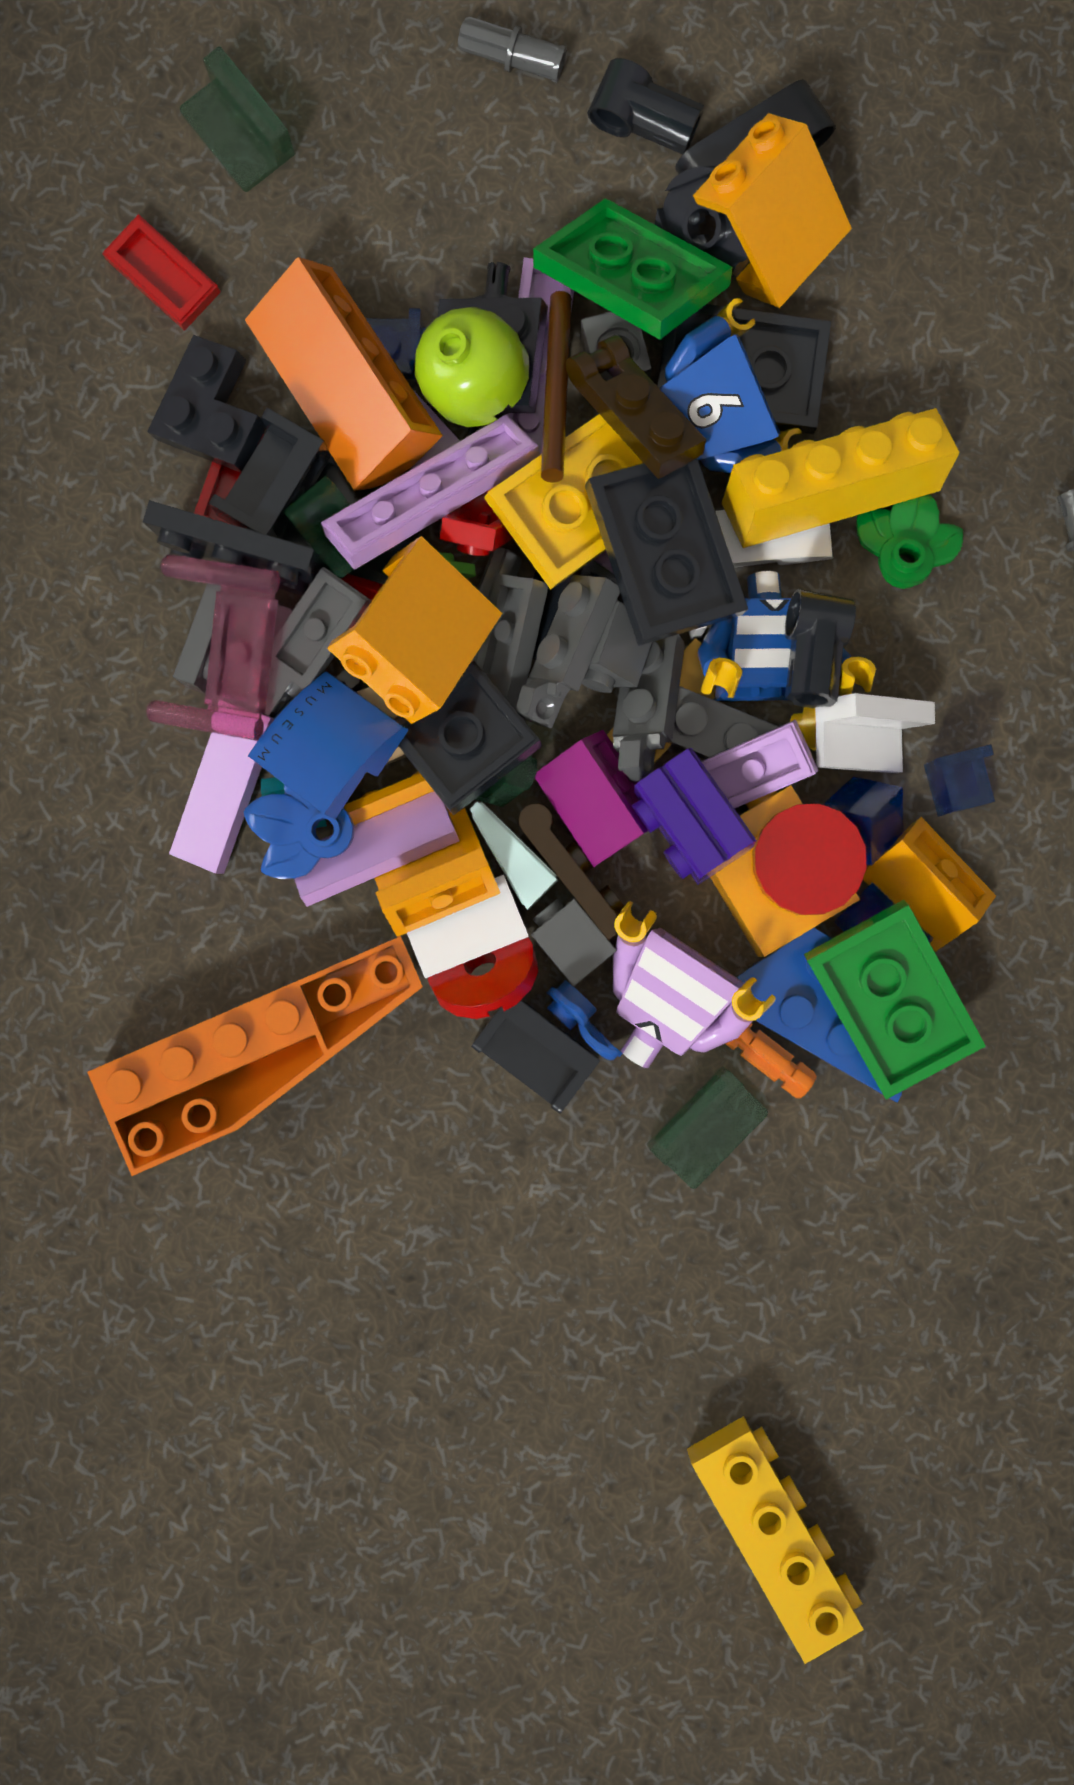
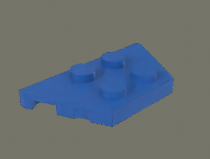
M812 928L736 976V978L744 983L752 977L757 979L751 986V992L756 999L766 1001L772 994L776 998L774 1004L760 1018L755 1020L756 1022L882 1094L804 956L810 950L831 940V937ZM902 1091L889 1099L898 1103L902 1096Z

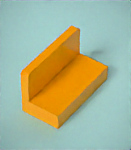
M922 817L912 823L892 847L867 866L863 880L889 907L903 899L909 904L934 952H937L979 922L996 897L991 889Z

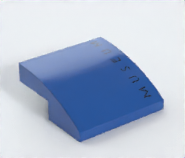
M325 671L304 688L281 711L248 754V757L322 814L336 819L366 772L377 777L379 776L408 732V729L335 676Z

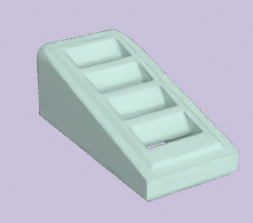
M477 801L470 808L473 814L472 818L521 904L525 905L527 910H529L558 881L556 879L558 876L482 801L480 803Z

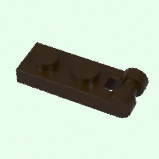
M614 334L600 341L596 351L590 354L581 351L566 359V371L572 384L658 479L703 455L706 438L630 357L629 350L621 337ZM607 371L613 378L605 381L600 374Z
M538 803L526 806L519 816V825L522 831L608 940L617 934L614 923L624 905L608 885L600 891L586 876V873L593 868L592 864L574 841L565 848L552 832L554 818L551 812L544 805Z

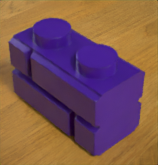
M692 748L686 749L668 761L663 767L658 768L634 785V794L638 801L631 806L649 833L658 828L670 844V847L663 852L681 879L691 875L697 885H699L750 851L757 841Z

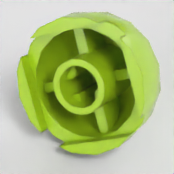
M477 307L453 309L437 317L423 332L415 353V377L426 401L447 421L464 427L485 426L498 420L495 415L502 412L508 404L513 408L521 399L529 379V356L515 330L495 313Z

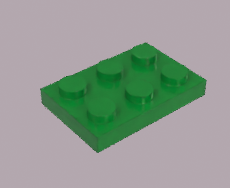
M606 198L533 248V267L659 340L727 289L731 283L732 266Z
M904 899L804 954L885 1099L900 1093L986 1047L914 913Z

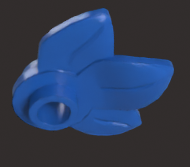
M285 784L284 794L262 796L250 803L244 810V817L251 830L263 841L270 843L263 858L261 872L273 878L295 879L306 876L314 869L321 858H334L341 855L349 848L353 841L354 823L344 808L336 819L328 817ZM328 819L333 824L334 832L328 840L322 841L316 834V827L319 822Z
M565 980L558 988L551 987L546 992L553 999V1002L547 1009L570 1031L578 1023L581 1036L596 1053L606 1060H614L617 1056L620 1057L623 1054L589 1021V1018L597 1009L569 982Z

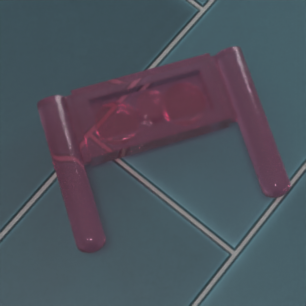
M166 555L161 561V571L166 577L221 586L220 591H216L205 695V705H208V709L153 700L147 706L146 715L150 721L258 741L264 730L261 716L262 713L266 712L278 600H275V593H277L280 586V574L274 570L177 555Z

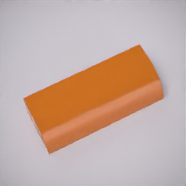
M297 257L246 317L245 321L319 437L324 440L328 451L353 490H366L383 485L415 465L443 435L333 268Z

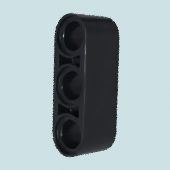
M804 79L798 80L689 148L677 161L675 170L679 175L681 172L693 167L718 166L748 136L751 128L768 113L807 124L817 149L832 136L836 125L808 82ZM708 210L704 211L705 215H710Z

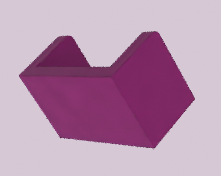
M604 730L581 739L533 774L593 867L648 832L631 806L638 801L634 794V785L638 781L631 782L623 770H619V752L614 749L613 743Z

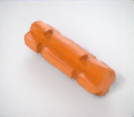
M752 1023L737 1039L725 1043L732 1050L739 1047L742 1050L739 1055L774 1082L778 1078L783 1081L781 1087L795 1098H802L814 1085L817 1077L816 1073L801 1061L797 1064L793 1063L791 1060L794 1056L758 1029L754 1033L750 1029L753 1025Z

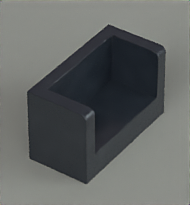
M266 408L261 416L267 429L266 433L226 499L224 500L214 494L209 505L219 518L229 524L282 539L331 456L324 440L273 410Z
M523 1000L506 1011H503L501 1006L471 1046L478 1053L483 1052L549 1102L551 1108L559 1114L562 1113L600 1062L596 1055Z

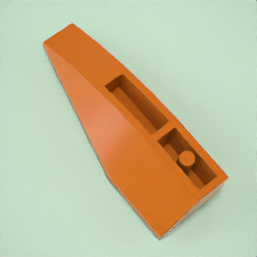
M401 936L88 1071L89 1078L131 1176L238 1130L420 990L423 986Z

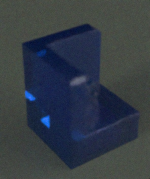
M992 744L943 756L924 765L938 817L995 802L984 759L994 755Z
M853 777L823 804L841 811L857 826L866 846V864L873 865L903 833V787Z

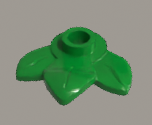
M930 494L894 504L891 511L880 508L859 514L856 518L857 536L860 544L864 549L878 557V564L883 578L896 588L906 589L923 583L929 577L934 567L951 563L959 554L963 544V529L961 527L947 523L939 524V509L936 500ZM899 555H907L915 562L907 563Z

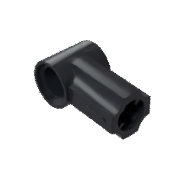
M615 58L610 61L587 114L590 121L598 129L616 137H628L632 132L683 155L689 149L703 114L704 105L653 83L648 71L639 64L624 58Z
M802 589L795 590L792 595L785 620V637L791 640L785 698L794 702V705L808 708L831 707L838 701L843 649L850 640L856 617V606L853 599Z

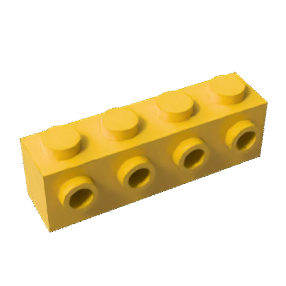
M937 408L916 414L905 412L884 423L866 428L854 426L834 437L816 442L804 440L784 451L766 456L754 454L744 458L739 463L733 465L722 505L742 548H746L939 492L960 452Z
M743 1416L687 1448L695 1472L805 1664L863 1631L864 1629L854 1611L863 1603L846 1573L835 1577L826 1560L835 1556L818 1524L808 1529L798 1511L807 1505L791 1476L789 1475L780 1480L770 1462L779 1456L763 1427L761 1426L752 1431Z

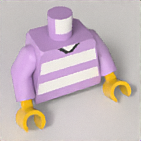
M628 901L615 919L614 927L618 937L615 945L617 951L613 954V992L617 999L620 1000L616 1012L619 1016L636 1026L622 1047L621 1052L641 1067L649 1068L663 1045L682 1056L689 1049L705 1053L735 1040L754 1020L760 1018L774 1004L776 998L773 994L766 1001H760L753 996L751 986L757 981L756 978L752 977L745 983L662 928L651 930L646 938L647 932L657 919L654 911L650 910L643 922L638 921L631 914L633 902Z

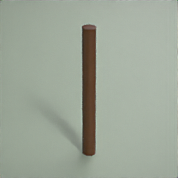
M565 291L552 293L549 306L541 478L550 483L559 482L564 477L568 374L565 363L566 359L569 358L572 302L571 295Z

